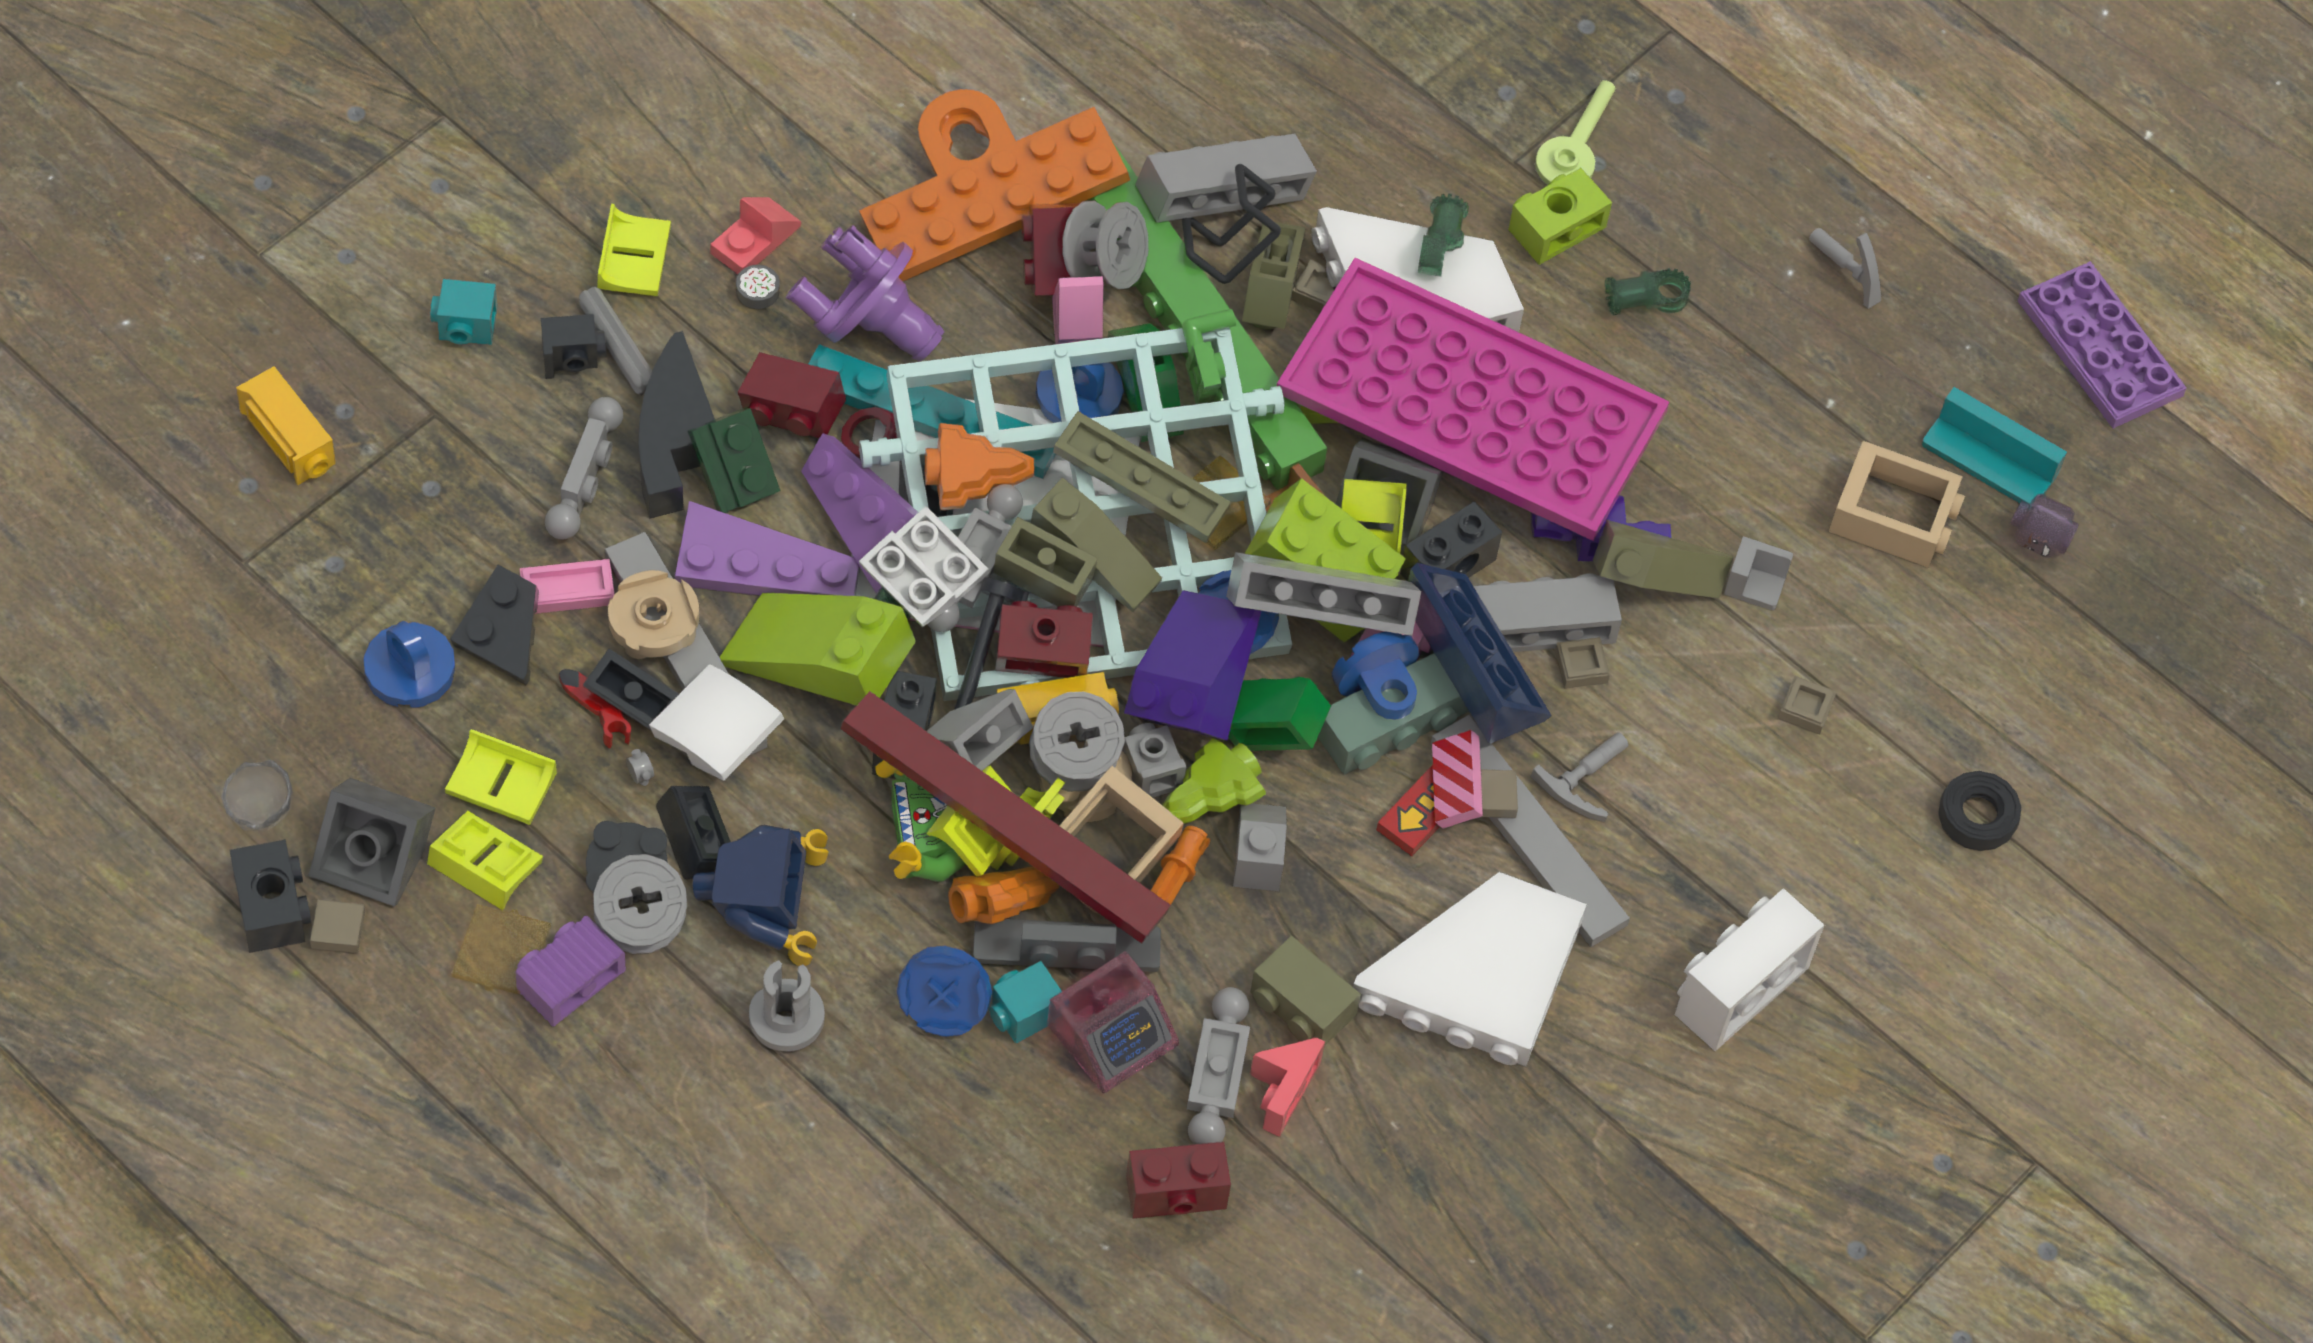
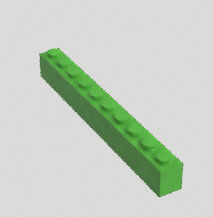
M1116 147L1129 173L1130 181L1086 201H1096L1104 206L1106 210L1115 203L1129 202L1138 208L1145 219L1148 231L1147 260L1138 281L1131 287L1136 286L1143 296V302L1149 315L1154 319L1158 318L1165 330L1182 328L1184 321L1187 319L1230 309L1205 272L1187 257L1185 244L1170 222L1155 221L1135 185L1138 179L1137 175ZM1235 317L1236 326L1230 327L1242 393L1253 392V389L1260 388L1264 391L1270 390V387L1277 385L1279 378ZM1182 353L1185 359L1187 360L1189 353ZM1219 388L1214 402L1224 401L1221 388ZM1283 397V414L1274 415L1273 412H1270L1266 416L1260 417L1247 415L1258 472L1263 479H1269L1276 490L1288 485L1290 467L1298 463L1310 478L1322 473L1327 453L1326 445L1296 402Z

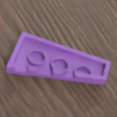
M822 434L801 472L880 601L893 604L895 599L859 564V561L891 531L897 533L918 511L870 468H863L861 460L834 436Z
M689 501L675 572V580L681 583L682 579L692 588L758 596L762 593L856 596L860 566L854 557Z

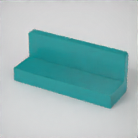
M1953 387L1945 398L1939 418L1922 441V447L2031 510L2037 506L2059 475L2067 451L1956 387Z

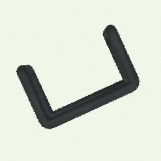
M1243 164L1235 166L1239 203L1247 213L1224 235L1219 238L1193 217L1182 219L1187 257L1222 284L1230 283L1281 234L1280 226L1261 212L1274 199L1275 189ZM1245 177L1267 193L1254 206L1248 202ZM1253 218H1256L1271 230L1226 275H1223L1194 252L1191 227L1216 246L1227 244Z

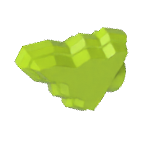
M1213 738L1194 754L1196 761L1186 769L1183 784L1167 796L1162 806L1184 824H1187L1208 811L1225 812L1238 804L1250 805L1266 795L1265 789L1256 778L1262 773L1261 767L1253 753L1244 744L1239 743L1230 750L1222 742Z

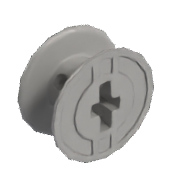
M1096 201L1080 203L1070 214L1063 235V258L1071 278L1103 276V280L1105 279L1109 285L1116 289L1129 288L1138 281L1145 268L1148 255V231L1145 219L1138 208L1129 202L1115 203L1108 210Z
M1066 692L1051 699L1039 712L1029 740L1030 759L1037 773L1051 786L1057 778H1060L1065 782L1061 788L1062 790L1068 792L1090 790L1111 766L1116 767L1125 743L1123 723L1116 709L1102 697L1088 692ZM1070 735H1076V739L1080 742L1085 741L1083 748H1078L1075 742H1068Z
M648 854L628 855L613 862L600 875L593 893L594 920L596 925L622 951L631 954L653 953L668 946L680 933L686 917V888L679 873L665 860ZM636 895H641L644 902L660 900L659 902L647 904V912L644 914H639L636 907L620 909V907L632 905L633 897Z

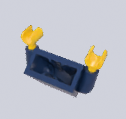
M760 825L737 841L725 843L718 849L716 871L694 875V896L698 901L712 900L714 907L731 928L777 950L785 947L788 949L789 958L794 964L807 966L811 963L813 957L808 953L800 951L797 946L805 945L808 948L815 949L817 945L816 937L809 931H801L793 936L789 934V929L797 928L805 862L813 866H820L826 862L829 852L824 847H826L828 837L820 829L811 830L806 837H802L799 831L790 830V828L784 829Z

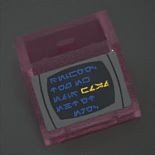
M1126 951L1050 999L1048 1027L1103 1094L1179 1045V1039L1155 986Z

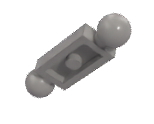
M598 398L591 403L588 409L587 425L561 487V503L551 507L545 516L546 530L556 539H569L578 532L581 523L580 514L585 502L592 503L598 487V477L595 476L599 466H607L612 452V442L607 440V433L618 428L623 419L622 407L613 398Z
M1009 484L998 485L990 491L987 498L989 513L987 514L974 508L958 536V539L989 569V574L986 578H989L992 574L996 553L1012 527L1004 521L1016 517L1023 506L1021 493L1017 488ZM983 580L955 604L929 622L927 626L937 632H946L954 628L960 616L958 602L972 608L981 593L980 589Z
M1234 987L1220 990L1213 998L1212 1011L1218 1020L1204 1018L1187 1104L1188 1110L1200 1112L1190 1120L1188 1125V1136L1193 1144L1222 1142L1226 1129L1219 1115L1230 1118L1234 1117L1250 1026L1237 1024L1247 1016L1249 1001L1241 990Z

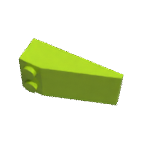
M762 593L719 658L724 667L857 706L869 691L877 697H881L916 640L904 610L900 606L864 596Z

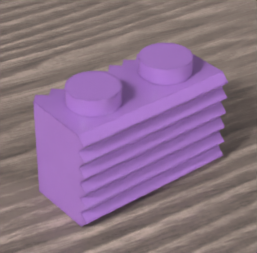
M584 916L576 924L569 922L561 927L555 934L552 944H548L545 949L540 951L537 949L532 950L521 959L516 970L517 990L524 996L526 1001L530 1002L532 1007L536 1008L538 1013L542 1014L545 1020H548L551 1026H555L626 971L625 953L588 916Z

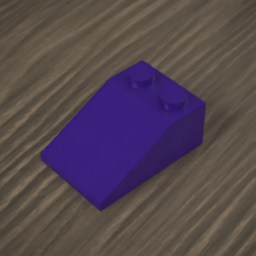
M1183 590L1135 670L1124 713L1151 723L1227 740L1261 610L1237 607L1230 600Z

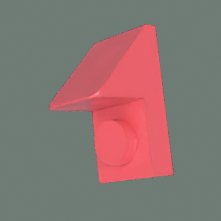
M743 197L740 200V218L710 244L711 255L736 274H739L744 268L758 265L801 227V221L770 197Z
M1316 1037L1261 1051L1253 1056L1251 1076L1270 1085L1260 1106V1109L1266 1111L1263 1125L1264 1130L1278 1137L1281 1136L1321 1063L1325 1041Z

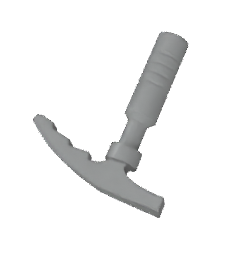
M1821 228L1815 229L1811 233L1809 241L1841 268L1850 270L1852 277L1859 283H1862L1864 291L1863 305L1869 309L1881 302L1878 267L1868 234L1864 233L1856 238L1860 257L1862 258V264L1859 265L1853 260V255Z
M1617 732L1581 759L1577 768L1571 772H1564L1559 776V779L1550 775L1540 764L1533 769L1531 778L1566 807L1590 819L1605 822L1608 816L1607 811L1601 807L1596 808L1589 802L1585 803L1577 794L1573 795L1571 790L1578 785V780L1582 777L1592 775L1628 747V741L1621 733Z

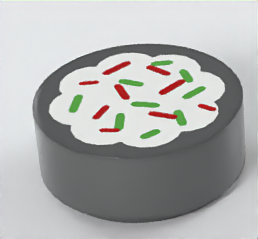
M751 265L744 268L738 274L736 279V295L743 305L752 309H764L774 304L778 299L780 281L773 269L764 265Z

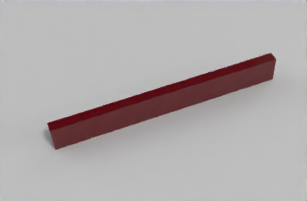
M869 691L843 720L840 728L842 731L1141 944L1167 914L1171 906L1169 903Z

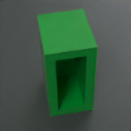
M1310 678L1243 680L1228 738L1235 746L1242 743L1250 751L1313 749L1331 705Z

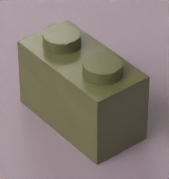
M1017 517L996 553L993 573L1057 607L1063 605L1077 607L1094 578L1098 558Z
M1292 935L1254 970L1250 991L1256 1003L1268 1013L1274 1012L1285 1021L1289 1030L1297 1039L1305 1041L1317 1037L1325 1041V1045L1357 1015L1361 993Z

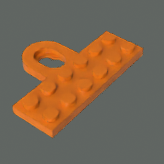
M959 89L944 93L934 99L925 108L919 121L918 133L922 148L936 177L859 210L874 245L880 250L886 248L890 251L901 242H905L913 249L909 262L898 277L900 280L905 281L1022 229V216L1029 215V205L1081 203L1130 181V177L1095 107L1016 141L1000 108L993 99L979 91ZM960 124L973 126L977 133L989 139L988 149L983 155L972 160H960L951 154L953 142L950 136L954 127Z

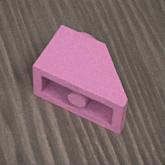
M1103 276L1059 278L1052 297L1055 344L1102 339Z

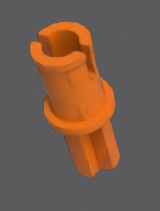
M1186 826L1174 849L1161 860L1163 870L1150 891L1170 905L1184 882H1190L1195 877L1196 864L1210 844V838H1206V832L1195 826Z

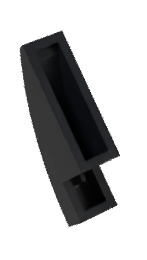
M683 331L672 335L658 358L644 393L640 413L639 468L642 494L649 519L684 510L683 484L678 472L700 467L687 431L715 420Z

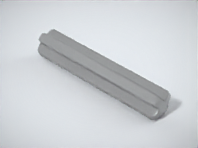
M591 287L588 290L582 291L579 295V305L586 315L594 314L595 330L604 331L605 346L635 393L644 395L652 373L650 366L602 291L597 287Z

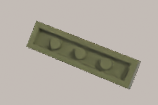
M1079 411L1076 412L1054 445L1053 453L1204 543H1207L1229 510L1231 504L1229 500Z

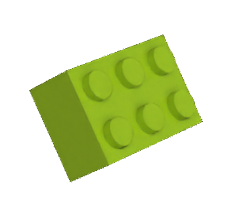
M1302 478L1274 499L1245 554L1391 579L1396 578L1406 559ZM1316 620L1343 642H1346L1364 629L1363 627Z

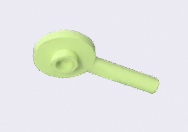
M1606 80L1600 82L1570 137L1560 136L1549 139L1539 148L1535 167L1538 176L1545 184L1548 185L1555 177L1561 174L1568 175L1579 168H1582L1592 178L1595 169V157L1591 149L1586 145V142L1616 89L1611 82Z

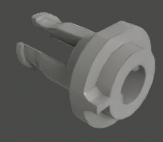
M780 960L773 962L764 974V988L754 995L750 1003L749 1023L751 1030L762 1044L774 1050L796 1051L810 1045L816 1040L823 1029L825 1019L823 1001L816 990L811 987V975L807 967L803 964L798 967L797 980L782 979V963ZM792 1011V1016L784 1017L779 1015V1012Z

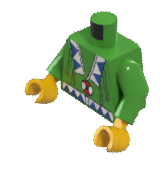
M886 761L880 762L876 766L877 775L881 778H887L894 774L897 779L892 780L891 806L897 847L888 855L889 859L900 862L894 869L895 876L899 879L919 877L936 882L945 881L966 865L947 843L935 836L927 835L929 829L948 805Z

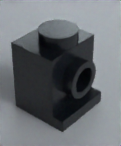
M594 314L541 318L545 379H554V371L567 370L579 372L589 368H598L597 358L606 357L604 331H595Z

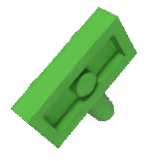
M1233 309L1185 320L1182 325L1189 353L1185 365L1196 404L1214 402L1219 388L1222 387L1221 379L1226 378L1221 353H1213L1211 342H1204L1202 334L1236 326Z

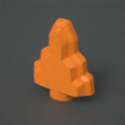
M940 423L938 427L939 439L937 448L925 449V485H937L941 510L962 509L968 500L986 498L990 491L998 485L1009 484L1014 486L1034 476V458L1013 448L993 447L985 436L967 434L963 425Z
M1026 867L1008 872H991L978 877L963 876L953 878L952 887H950L948 893L949 905L954 918L959 923L974 920L994 924L1004 921L1005 918L1019 915L1023 910L1048 903L1051 894L1059 888V885L1035 867Z

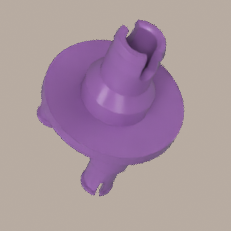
M851 225L845 232L840 227H837L833 231V235L830 234L821 245L823 251L829 253L849 271L848 276L851 280L839 299L831 301L807 281V278L804 276L795 283L786 295L788 300H791L815 321L814 327L832 343L842 339L859 324L866 331L883 333L901 350L912 355V359L921 362L938 345L942 339L941 335L944 333L940 325H936L927 313L910 300L906 284L898 278L909 262L913 249L905 242H901L890 251L886 248L880 250L861 234L854 225Z

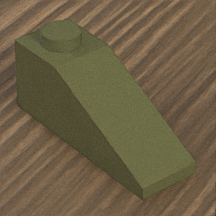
M1275 222L1280 226L1281 234L1253 260L1242 318L1243 322L1252 323L1260 329H1285L1306 227ZM1264 224L1262 225L1258 244L1271 232Z
M1063 477L1033 508L1031 524L1098 558L1093 581L1132 612L1140 606L1162 581L1160 574L1106 514Z
M1606 520L1593 558L1595 567L1602 577L1640 588L1712 598L1720 597L1733 561V556L1730 554Z

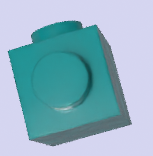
M443 279L440 296L433 295L430 311L431 322H438L439 340H446L455 344L478 343L492 345L497 315L496 284Z
M1039 961L1021 972L1018 970L1010 971L993 986L991 1007H989V1013L996 1027L1001 1032L1007 1030L1016 1044L1063 1019L1066 996L1044 964Z

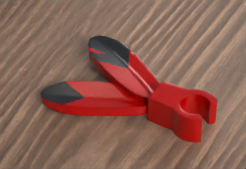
M570 669L561 670L559 679L563 689L586 709L600 716L604 744L608 748L612 747L613 734L611 733L613 732L624 734L625 743L629 744L631 725L623 718L621 711L584 688L583 684L587 679L586 676Z

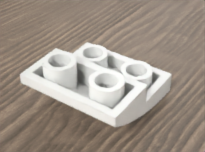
M927 506L918 512L897 533L891 531L859 561V564L921 627L955 604L989 574V569Z
M709 664L649 726L654 737L686 752L693 766L724 781L784 720V717L778 709L751 688Z

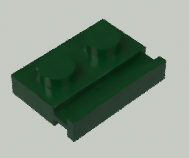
M742 408L705 423L703 426L687 431L717 511L728 513L730 510L743 507L781 491L751 408Z

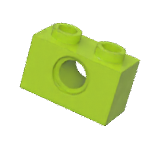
M1579 168L1568 175L1561 174L1555 177L1547 187L1534 194L1527 193L1521 196L1513 205L1508 230L1540 265L1606 228L1612 202L1586 172Z

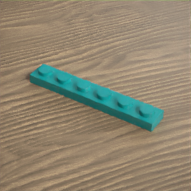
M818 345L808 364L839 372L846 396L844 404L860 410L878 407L893 413L886 369L823 345ZM931 386L907 388L915 431L938 438L939 424L945 423L963 425L967 434L980 433L975 403ZM996 411L999 430L1033 426ZM1054 447L1021 451L1034 458V476L1044 479L1056 455L1053 453Z

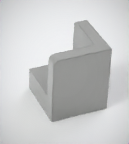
M1743 536L1724 595L1769 610H1775L1788 574L1793 553Z

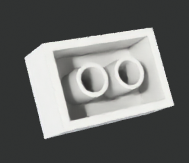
M1784 888L1771 900L1766 896L1760 899L1748 913L1747 917L1749 919L1740 927L1735 924L1728 927L1716 942L1717 947L1708 955L1704 952L1699 953L1684 970L1687 977L1677 992L1680 999L1674 1015L1714 1051L1720 1048L1810 966L1824 924Z

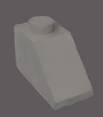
M1007 689L950 711L928 729L927 732L983 771L1029 732L1033 725L1015 689Z
M1253 803L1247 806L1240 804L1233 887L1279 891L1284 865L1287 828L1286 807Z

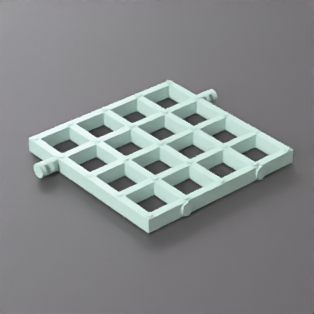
M1230 327L1202 334L1204 342L1210 341L1214 353L1220 352L1224 361L1226 378L1221 379L1224 401L1162 409L1153 356L1188 352L1182 328L888 366L887 382L897 438L887 440L886 437L877 438V441L873 442L860 440V459L863 468H870L873 464L885 466L890 465V462L902 461L909 504L920 512L925 506L928 507L921 465L925 464V449L937 448L939 438L916 440L907 388L971 380L980 433L972 434L985 436L993 447L1013 448L1020 452L1054 447L1076 412L1079 411L1071 367L1133 359L1143 411L1091 419L1123 438L1148 435L1151 455L1173 468L1167 432L1228 424L1239 477L1199 483L1230 502L1244 501L1252 541L1266 515V509L1247 415L1260 417L1266 416L1270 412H1273L1274 415L1283 414V393L1280 386L1270 387V390L1265 391L1260 388L1253 389V392L1242 393ZM1052 370L1062 422L999 430L990 377ZM1070 463L1074 487L1093 501L1109 519L1154 513L1122 493L1095 496L1092 476ZM1037 504L1022 506L1020 513L1016 517L1004 522L1012 526L1016 518L1019 517L1031 523L1033 508ZM971 513L938 518L958 538ZM1164 519L1172 566L1154 568L1162 577V581L1152 592L1177 589L1178 597L1183 590L1198 593L1197 586H1201L1207 579L1222 571L1232 570L1234 557L1192 563L1186 531ZM1092 580L1080 602L1095 600L1105 655L1089 657L1087 674L1104 672L1105 679L1134 675L1147 650L1124 652L1115 598ZM1007 581L1008 584L1014 585V586H1016V587H1018V588H1020V589L1026 591L1025 589H1023V588H1021V587H1019V586H1017V585H1015V584H1013V583ZM981 592L972 608L958 602L959 618L983 615L989 596ZM1029 592L1027 601L1035 603L1038 608L1055 606ZM1004 600L1003 605H1011V603ZM1279 614V622L1274 635L1261 649L1250 654L1249 659L1289 654L1292 640L1287 615ZM931 629L943 700H957L964 675H958L950 630L937 632ZM995 670L982 672L974 697L996 694V689L1063 679L1064 677Z

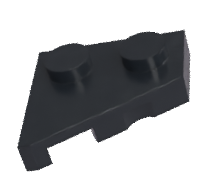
M498 564L450 638V641L457 648L527 685L531 674L529 661L531 645H534L535 627L533 623L534 614L538 608L539 589L532 582Z

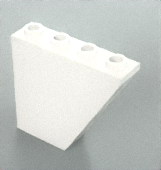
M1328 207L1318 210L1316 227L1312 228L1311 231L1312 241L1317 253L1323 252L1327 261V277L1332 287L1338 285L1351 262L1356 257L1519 332L1524 308L1493 241Z
M1499 872L1357 975L1353 987L1361 993L1359 1008L1372 1015L1382 1016L1387 1014L1400 1019L1406 1027L1414 1031L1427 1032L1430 1030L1446 1036L1447 1041L1457 1047L1465 1049L1475 1047L1490 1053L1494 1060L1506 1065L1518 1063L1526 1066L1582 924L1587 904Z

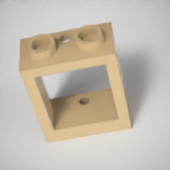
M1863 441L1837 505L1829 532L1929 568L1934 552L1943 555L1952 530L1944 527L1947 518L1956 520L1965 496L1957 493L1963 476ZM1869 476L1940 500L1941 504L1930 532L1858 507Z
M1111 766L1062 822L1060 827L1075 836L1104 801L1108 799L1157 839L1128 873L1129 876L1140 883L1181 836L1184 823L1114 766ZM1082 902L1090 910H1092L1095 913H1098L1094 909L1086 905L1084 902Z

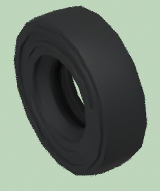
M1973 771L1961 774L1948 784L1940 798L1938 815L1943 830L1953 841L1968 849L1984 851L1996 849L2010 840L2020 823L2021 804L2017 792L2006 780L1993 773ZM1970 798H1984L1993 804L1997 817L1989 824L1974 823L1964 814L1963 804Z

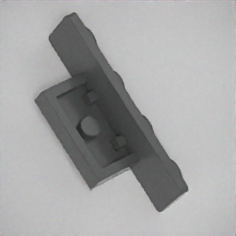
M1004 919V921L994 924L975 921L973 957L982 964L1032 966L1041 961L1045 967L1157 972L1160 968L1161 929L1156 926L1141 944L1115 924Z

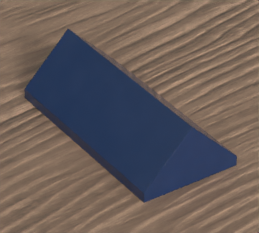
M1416 563L1410 570L1408 580L1421 591L1415 621L1487 742L1491 744L1549 719L1552 715L1467 575Z

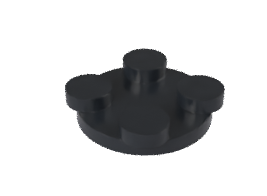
M602 821L597 824L593 832V840L586 855V885L588 889L594 893L600 875L613 862L628 855L648 854L665 860L668 863L666 853L668 841L666 834L659 828H647L631 822L614 823L612 821ZM641 895L633 897V903L643 901Z

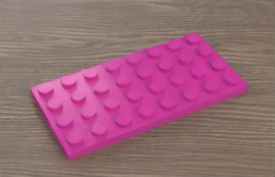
M1356 257L1351 262L1276 385L1281 387L1283 397L1592 541L1597 536L1667 413L1670 403L1661 397Z

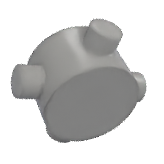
M635 749L631 752L632 756L626 758V763L634 782L646 786L649 783V779L654 777V770L647 754L641 752L640 749Z

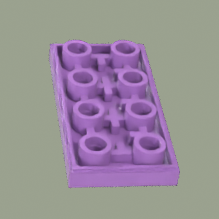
M2091 261L2020 292L2017 300L2112 428L2118 427L2184 396L2187 389Z

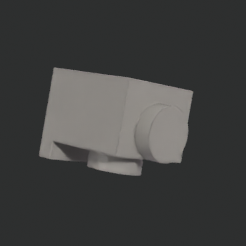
M1144 723L1134 727L1130 731L1129 736L1124 737L1123 752L1127 755L1131 765L1132 782L1148 795L1156 797L1167 794L1183 784L1186 765L1179 756L1168 726L1155 728V725L1152 723Z

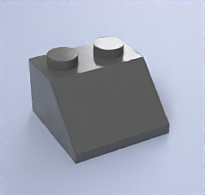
M1362 438L1353 448L1344 479L1406 484L1400 554L1404 555L1405 545L1422 534L1444 471L1397 449ZM1344 479L1336 501V505L1340 508L1342 506ZM1358 521L1367 529L1393 531V524Z
M353 778L347 779L330 792L308 876L396 906L425 850L436 808Z

